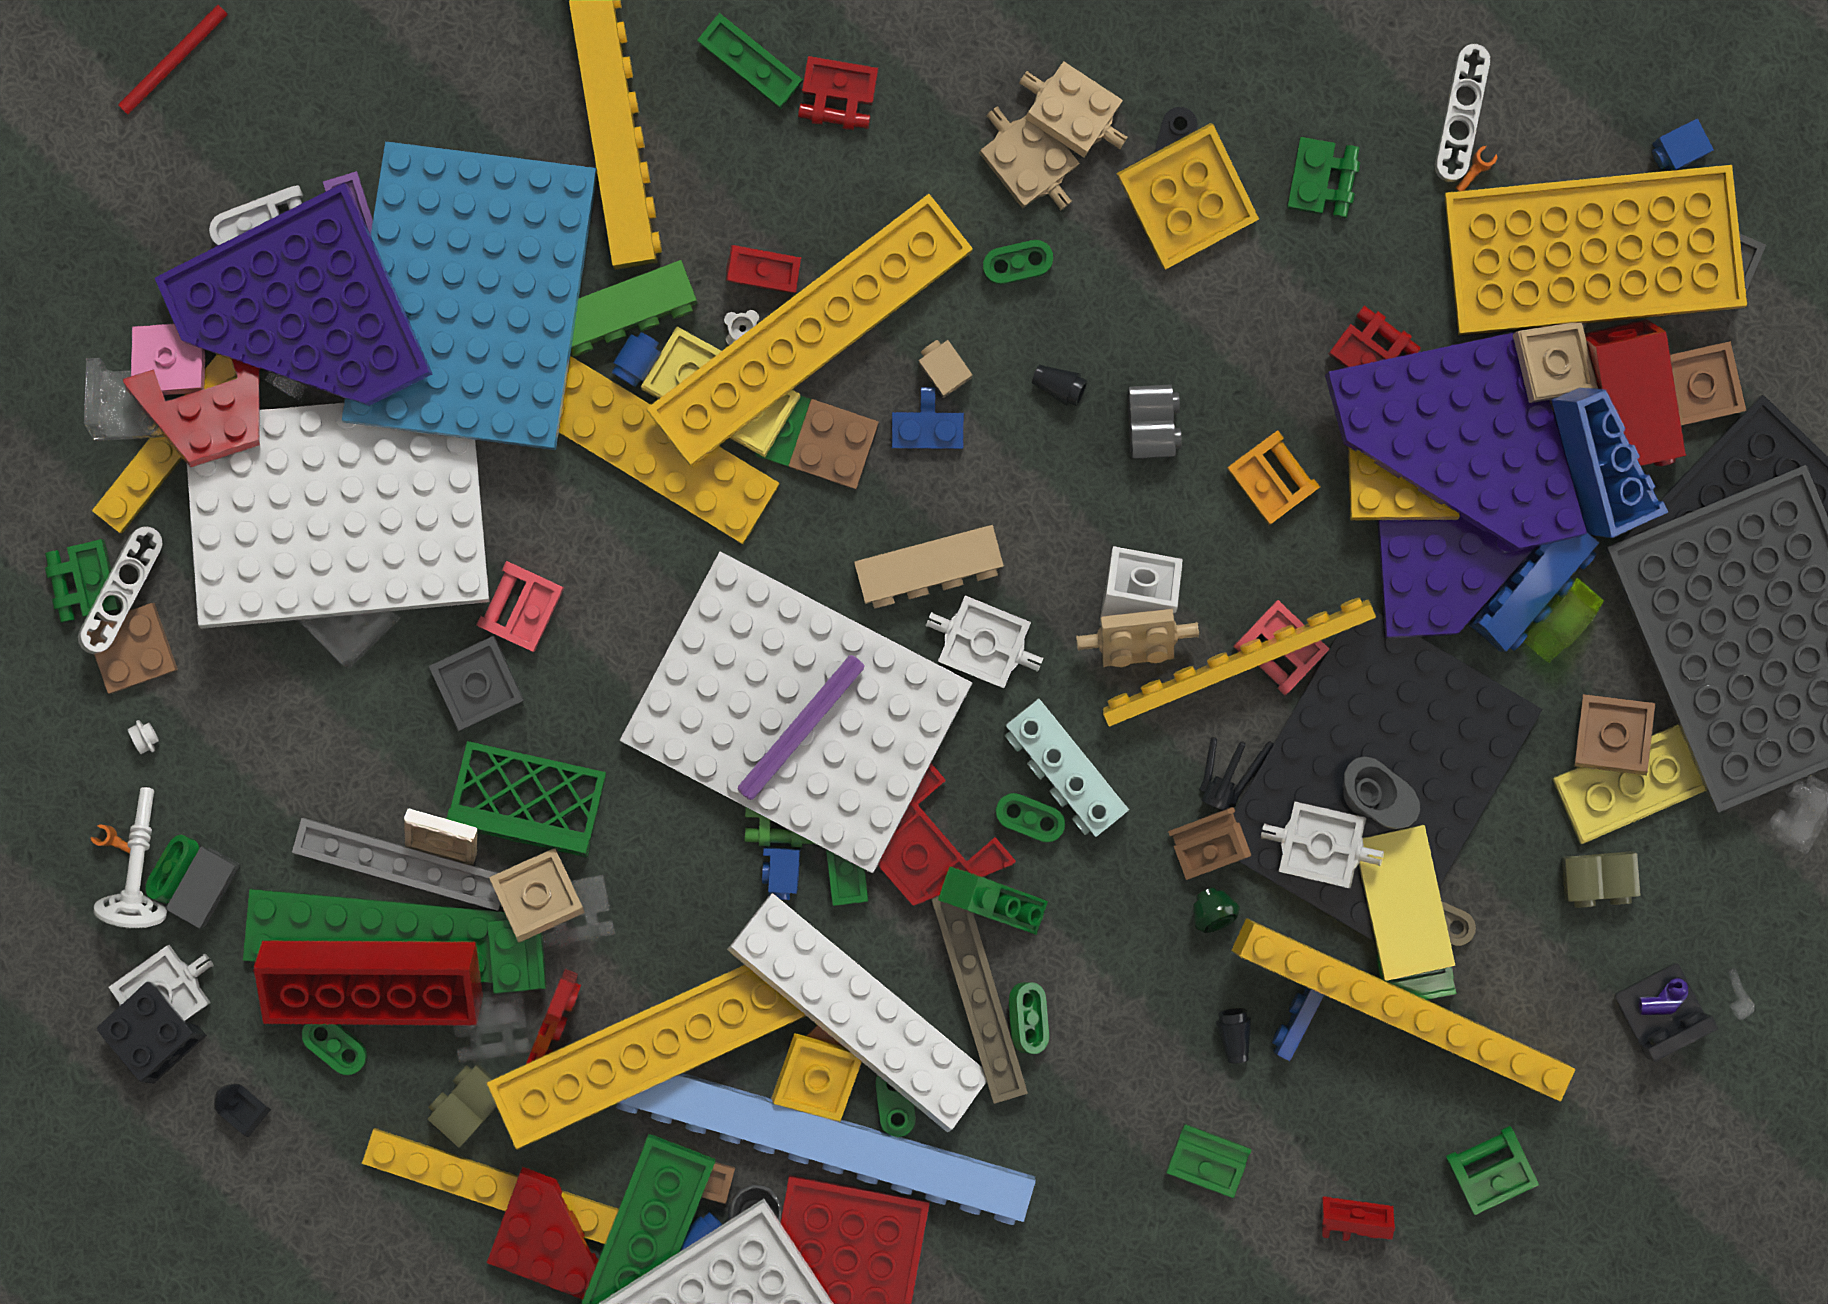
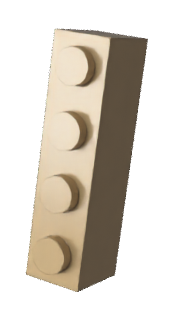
M993 525L854 561L865 604L873 602L874 609L894 604L893 597L907 593L908 599L928 595V587L942 584L943 590L962 586L964 585L962 578L976 575L977 581L998 576L997 569L1004 567Z

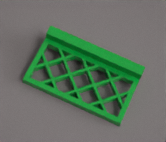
M467 741L451 808L448 810L446 819L475 827L478 834L549 850L555 848L558 852L588 858L590 841L605 783L606 772ZM473 751L488 754L495 766L476 776L470 767ZM494 756L506 759L498 763ZM514 760L523 762L529 774L511 784L502 767ZM529 764H533V765H537V766H541V767H539V768H537L536 770L533 771V770L531 769V767H530ZM548 768L558 770L564 782L546 792L536 776ZM498 770L508 787L489 797L480 781ZM469 771L473 779L465 784ZM564 772L573 773L575 775L568 779ZM582 776L597 779L594 792L582 800L571 785V783ZM533 778L543 795L524 805L515 788ZM477 784L486 800L474 808L460 805L463 791ZM568 786L577 803L559 813L550 796ZM512 792L521 808L509 816L500 814L493 802ZM546 799L556 816L545 823L535 822L528 810ZM592 800L590 811L588 812L584 804ZM490 805L494 812L485 811L481 809ZM581 807L588 818L584 833L570 830L563 820V817ZM525 813L529 820L517 818V816ZM559 820L563 828L552 826V824Z

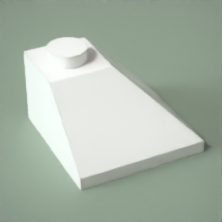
M1113 546L1099 625H1101L1102 616L1173 609V613H1176L1183 559Z

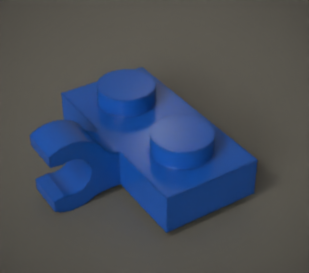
M921 387V413L892 412V448L963 449L964 413H935V387Z

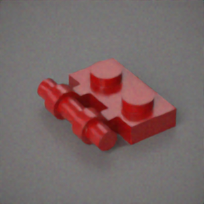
M808 56L802 93L815 95L816 97L814 105L800 103L798 117L812 119V123L820 125L823 124V121L841 124L843 129L854 130V127L868 129L871 115L857 113L858 103L873 105L878 68ZM827 98L847 101L846 111L826 108Z
M1364 305L1356 315L1358 319L1367 324L1364 330L1361 332L1350 324L1328 354L1348 368L1398 357L1401 351L1407 355L1418 353L1421 347L1410 340L1412 336L1406 331L1400 332L1386 322V317L1379 311L1374 313ZM1375 332L1392 343L1388 351L1371 339Z

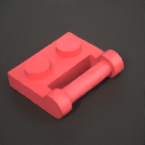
M506 561L502 568L504 575L484 617L480 615L476 625L535 652L564 587ZM517 578L526 581L506 626L498 624L497 621Z
M1276 600L1233 647L1238 652H1241V645L1255 640L1260 634L1266 640L1275 638L1273 633L1283 627L1293 625L1297 629L1304 626V624L1279 600ZM1320 640L1283 655L1296 667L1290 675L1273 660L1261 664L1259 667L1279 685L1277 689L1286 695L1329 651V648Z

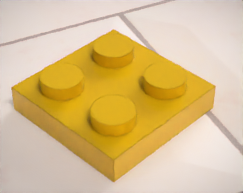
M794 1033L771 1100L776 1105L840 1122L862 1061L843 1046Z

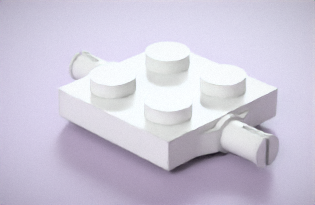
M968 596L964 597L958 613L951 620L931 612L929 618L941 623V625L929 620L926 624V627L928 626L945 633V646L938 662L1001 688H1005L1011 671L1018 664L1038 672L1040 666L1028 661V659L1040 664L1043 661V657L1041 658L1024 651V639L1031 622Z
M1294 802L1291 819L1285 826V829L1264 824L1262 830L1274 832L1276 835L1262 832L1261 839L1281 842L1283 855L1279 872L1346 888H1351L1354 871L1360 861L1381 866V859L1369 857V855L1384 856V851L1363 847L1362 835L1366 818Z
M167 945L109 986V989L118 1000L119 1005H121L147 981L152 982L184 1021H186L211 1003L199 987L196 977L214 965L210 960L199 968L202 963L209 959L206 954H203V956L188 966L179 959L172 947Z

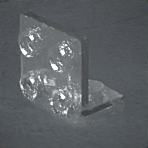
M86 358L84 425L95 441L165 437L155 422L142 410L141 405L126 390L123 379L131 377V370L111 371L107 369L101 358ZM163 395L165 401H167V395Z

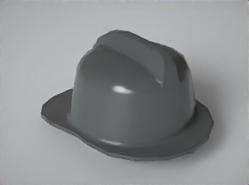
M1364 756L1356 758L1348 764L1344 773V784L1342 787L1344 789L1345 802L1351 811L1359 816L1371 817L1378 823L1394 829L1409 827L1417 820L1420 813V801L1415 790L1407 782L1375 758Z

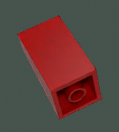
M1646 319L1585 333L1598 389H1605L1626 428L1624 434L1629 444L1635 446L1640 456L1637 459L1640 466L1654 463L1655 466L1670 465L1676 462L1675 458L1686 456L1666 331Z

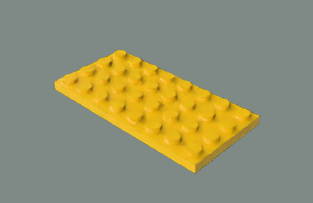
M1732 165L1448 192L1444 195L1458 335L1541 328L1573 322H1582L1583 324L1739 309L1747 306Z

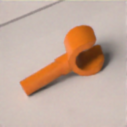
M1482 146L1472 157L1473 165L1456 186V189L1458 191H1465L1481 171H1486L1495 164L1497 154L1487 163L1482 161L1480 157L1481 152L1487 146Z
M97 825L106 831L107 837L103 842L96 837H91V841L95 845L105 847L112 845L130 854L131 849L127 846L128 843L117 837V832L112 826Z

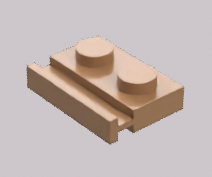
M1234 807L1168 831L1175 841L1176 846H1174L1186 880L1252 856L1240 823H1237L1233 814L1235 812Z

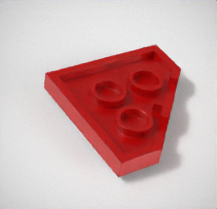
M567 969L564 970L526 1064L554 1052L548 1049L551 1040L559 1041L568 1019L562 1016L564 1010L571 1012L581 988V984L575 982L578 976L577 973Z
M522 1167L487 1263L583 1299L598 1259L595 1253H591L584 1239L585 1234L572 1210L569 1211L562 1197L563 1191L557 1180Z

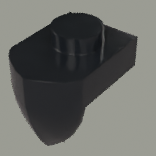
M241 1084L225 1085L218 1089L215 1094L214 1108L216 1112L246 1137L252 1134L271 1111L267 1105Z

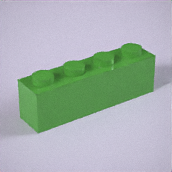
M682 260L578 298L571 347L573 356L582 355L593 350L592 343L605 339L606 344L619 341L626 337L625 331L638 327L640 331H645L660 324L658 319L672 314L673 319L692 313L693 309L691 306L698 304Z

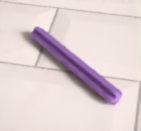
M853 655L847 657L740 783L738 791L749 800H753L863 671L864 664Z

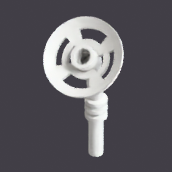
M148 787L140 788L135 824L130 827L131 833L129 834L127 846L131 850L125 890H122L121 894L101 898L94 905L95 916L111 925L127 928H144L160 924L167 917L166 907L162 903L144 896L140 891L145 851L149 849L150 844L148 842L151 840L150 835L152 833L149 822L154 790ZM109 901V906L105 907L104 904ZM153 905H156L158 908L155 912H152Z

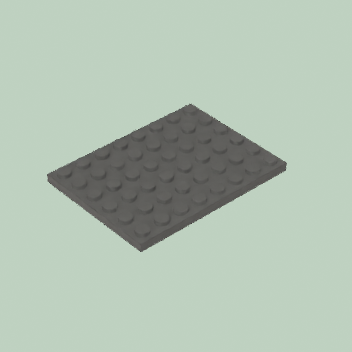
M1806 465L1605 548L1716 813L1828 767V516Z

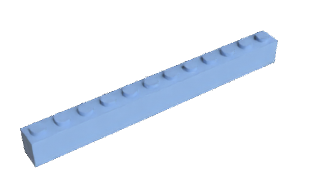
M685 1073L619 1102L616 1106L617 1109L637 1114L638 1109L651 1112L652 1119L663 1123L671 1124L672 1119L686 1123V1129L697 1133L705 1134L707 1129L720 1133V1139L731 1143L740 1144L741 1139L755 1143L754 1149L765 1153L774 1154L775 1149L789 1153L788 1159L799 1163L808 1164L810 1159L823 1163L822 1168L833 1173L843 1174L844 1169L858 1173V1180L867 1183L877 1184L878 1179L892 1183L891 1189L904 1194H911L912 1190L926 1193L925 1199L945 1205L947 1200L960 1203L959 1209L972 1214L980 1215L981 1210L995 1214V1220L1011 1225L1015 1224V1220L1024 1222L1036 1182L1035 1176L903 1137H894L886 1132L842 1119L839 1122L773 1104L770 1098Z

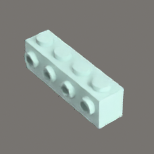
M1039 698L1005 725L1009 732L1004 736L1017 752L1024 748L1032 758L1027 764L1040 780L1044 776L1049 779L1054 786L1049 792L1062 808L1069 804L1077 815L1072 820L1084 835L1091 831L1097 837L1129 811L1127 806Z

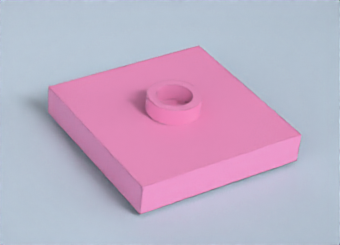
M175 324L132 327L131 376L154 369L163 395L187 394L203 390L205 385V350L183 342Z

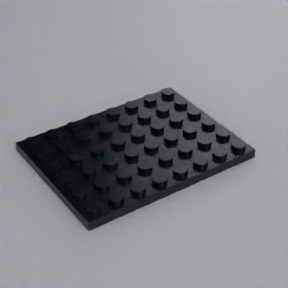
M1373 610L1376 618L1337 634L1329 651L1325 654L1270 751L1234 809L1235 812L1233 814L1236 822L1240 823L1252 855L1239 860V862L1375 941L1359 864L1355 868L1351 888L1279 872L1283 855L1281 842L1261 839L1262 832L1276 835L1274 832L1262 830L1263 825L1267 824L1285 829V826L1291 819L1294 802L1359 816L1351 811L1345 802L1344 789L1342 787L1344 784V773L1348 764L1356 758L1364 756L1375 758L1407 782L1415 790L1419 798L1420 813L1418 818L1406 828L1425 825L1439 887L1543 709L1421 637L1385 639L1384 616ZM1365 817L1366 822L1362 838L1401 829L1388 828L1371 817Z

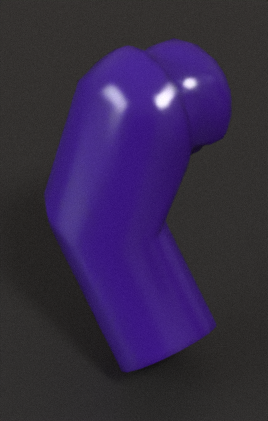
M1675 978L1665 986L1658 997H1640V1015H1667L1675 1013L1688 996L1687 983L1683 979Z

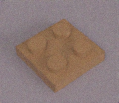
M1731 341L1670 355L1681 426L1746 411Z
M811 399L789 467L856 490L879 421Z
M155 603L130 610L109 648L101 653L94 654L108 694L178 670ZM102 620L96 630L93 632L87 631V635L91 637V645L95 646L98 642L104 643V639L100 637L104 626L108 624L113 628L114 623Z
M1583 694L1574 766L1647 776L1655 703Z

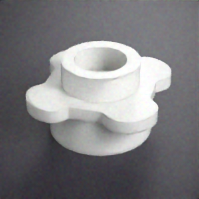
M748 310L746 313L739 314L729 312L725 316L724 322L728 326L729 332L726 341L729 345L757 325L759 315L756 311ZM741 325L746 326V330L744 332H741L739 330Z

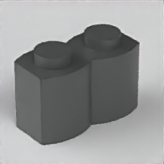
M1172 385L1128 387L1127 408L1130 458L1145 459L1176 456V449H1181L1182 447L1181 429L1174 428V414L1180 412L1179 393L1172 392Z

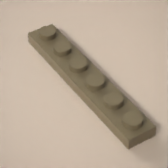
M939 895L931 898L993 1103L1028 1094L973 912L939 901Z

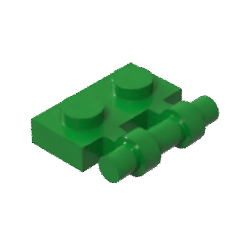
M1300 137L1287 208L1322 214L1325 201L1335 203L1333 216L1347 218L1349 205H1353L1355 193L1352 192L1354 176L1359 173L1361 162L1357 161L1360 148L1346 145L1344 157L1336 158L1333 157L1336 143ZM1331 170L1341 171L1338 190L1327 188Z
M100 539L67 547L69 562H61L59 550L45 553L48 567H45L47 579L51 578L55 598L52 599L54 610L58 609L61 623L75 620L72 609L74 605L80 604L83 617H87L112 570L105 540ZM73 573L77 593L69 594L65 575ZM107 596L103 600L102 606L105 612L121 609L117 597Z

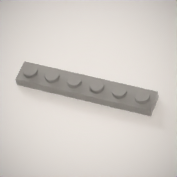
M301 818L292 853L493 910H500L501 903L489 877L498 874V872L307 818Z

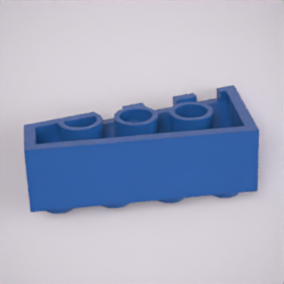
M1580 387L1552 399L1573 485L1588 534L1613 538L1668 513L1664 502L1658 501L1653 491L1655 485L1650 475H1646L1637 460L1640 456L1635 446L1629 444L1624 434L1626 428L1605 389Z
M1587 533L1582 537L1535 547L1468 625L1500 652H1507L1509 648L1515 651L1528 636L1524 630L1530 623L1534 621L1538 624L1551 608L1547 603L1553 596L1557 594L1561 597L1573 584L1574 580L1570 576L1576 569L1580 567L1584 570L1596 557L1597 553L1593 549L1599 542Z

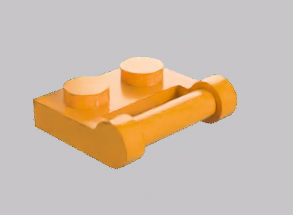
M1279 430L1227 467V470L1268 525L1272 524L1320 488L1315 479L1311 480L1282 442L1284 437ZM1269 449H1271L1300 488L1294 494L1289 491L1263 456Z

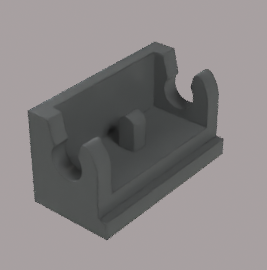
M201 846L167 905L166 910L198 928L205 927L241 864L210 847L207 849Z

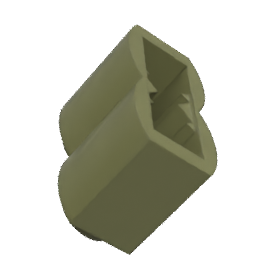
M1636 852L1562 857L1565 900L1569 902L1574 901V907L1596 906V900L1610 899L1611 905L1632 903V897L1640 896Z
M479 1064L473 1069L465 1066L454 1078L453 1082L457 1087L449 1096L442 1092L428 1107L433 1112L428 1120L459 1148L497 1107L487 1086V1082L494 1078Z

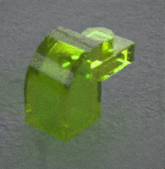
M1576 578L1569 589L1561 597L1558 596L1554 600L1546 616L1526 633L1528 636L1523 642L1550 663L1565 647L1568 648L1593 620L1604 600L1580 579Z

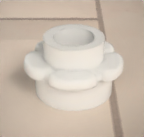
M137 720V725L128 729L140 754L149 750L154 752L155 747L153 744L159 742L150 723L143 725L140 720Z

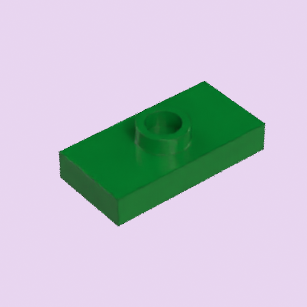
M800 396L766 457L758 453L755 456L789 467L811 402L810 398Z

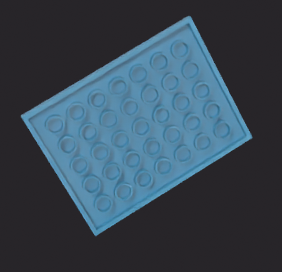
M385 141L371 237L433 375L370 406L345 398L342 421L358 425L556 450L597 181V169Z

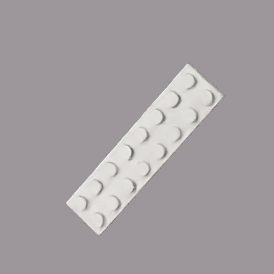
M773 893L768 896L727 949L946 1132L954 1128L987 1082L984 1070L978 1063Z

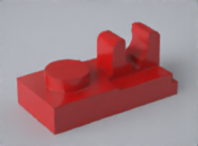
M731 245L726 268V281L793 294L796 293L801 257Z
M1322 1197L1323 1238H1329L1330 1231L1336 1230L1342 1231L1343 1241H1348L1351 1233H1357V1235L1370 1238L1393 1239L1395 1230L1393 1206Z

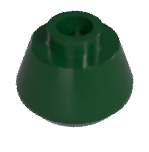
M1209 888L1196 896L1197 901L1193 904L1194 926L1197 930L1203 933L1215 932L1228 926L1238 918L1240 907L1226 892Z

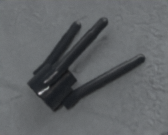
M1212 737L1207 755L1204 779L1199 790L1205 792L1201 801L1221 810L1228 809L1231 803L1236 805L1240 793L1264 761L1273 743L1267 742L1234 788L1235 783L1231 782V779L1246 744L1243 741L1239 742L1224 777L1215 775L1214 780L1211 781L1217 747V738Z

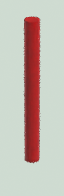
M217 4L118 106L129 115L228 14Z

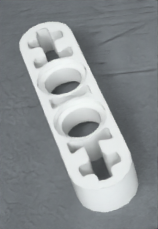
M1479 44L1465 46L1458 54L1435 160V171L1446 182L1460 180L1469 168L1490 65L1488 51ZM1472 52L1477 53V60L1482 61V65H1477L1474 69L1472 77L1480 78L1479 83L1472 79H1459L1460 74L1465 77L1468 74L1469 63L1465 62L1464 58H1468ZM1467 86L1475 92L1476 96L1473 104L1462 105L1458 102L1456 92L1460 87ZM1461 121L1467 125L1468 136L1466 139L1456 140L1450 135L1449 127L1452 122ZM1446 143L1452 147L1466 148L1465 152L1461 150L1457 152L1455 161L1461 165V169H1456L1453 174H1449L1448 167L1442 165L1443 161L1445 162L1450 159L1453 149H1445Z
M141 527L135 530L125 543L79 631L78 642L84 651L98 654L108 649L112 644L161 551L162 537L154 528ZM145 535H148L151 538L149 543L154 547L153 550L148 548L143 552L140 560L147 562L144 566L138 559L127 557V554L129 552L132 556L136 555L140 548V543L136 541V538L142 539ZM123 565H131L136 568L138 579L134 584H125L121 581L119 570ZM114 596L120 600L122 609L118 615H108L104 611L102 603L105 597ZM96 614L101 620L114 623L113 628L108 624L104 626L100 637L104 639V643L98 642L95 646H92L90 644L91 637L87 635V631L93 632L98 628L101 621L94 619Z

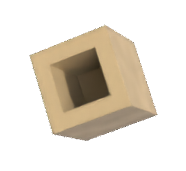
M936 340L921 351L923 358L919 360V365L942 398L972 378V373L948 340L943 344Z

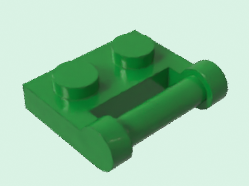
M1511 1126L1501 1129V1134L1459 1154L1453 1152L1445 1156L1474 1216L1539 1185ZM1505 1147L1509 1148L1512 1156L1470 1176L1467 1175L1464 1169L1465 1166Z

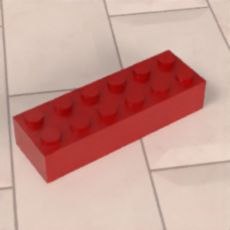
M262 941L253 968L263 1024L477 1025L483 1000L476 942Z

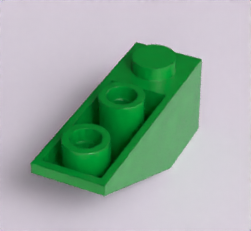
M949 866L938 898L941 902L1037 935L1048 901L951 866Z

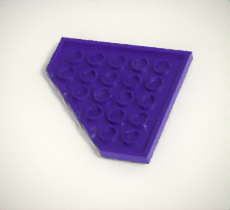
M345 182L155 277L181 340L195 347L367 406L433 375L352 192Z
M1516 332L1329 371L1325 375L1343 444L1354 451L1359 450L1375 460V464L1397 478L1402 477L1417 486L1418 491L1437 503L1445 504L1461 514V518L1482 531H1489L1497 536L1509 548L1519 551L1578 538L1587 534L1550 400L1529 403L1513 334Z
M1554 416L1555 422H1556V425H1557V429H1558V432H1559V436H1560V439H1561V435H1560V431H1559L1557 419H1556V416ZM1461 517L1458 520H1377L1385 639L1457 635L1535 547L1514 551L1503 544L1504 541L1489 531H1482Z

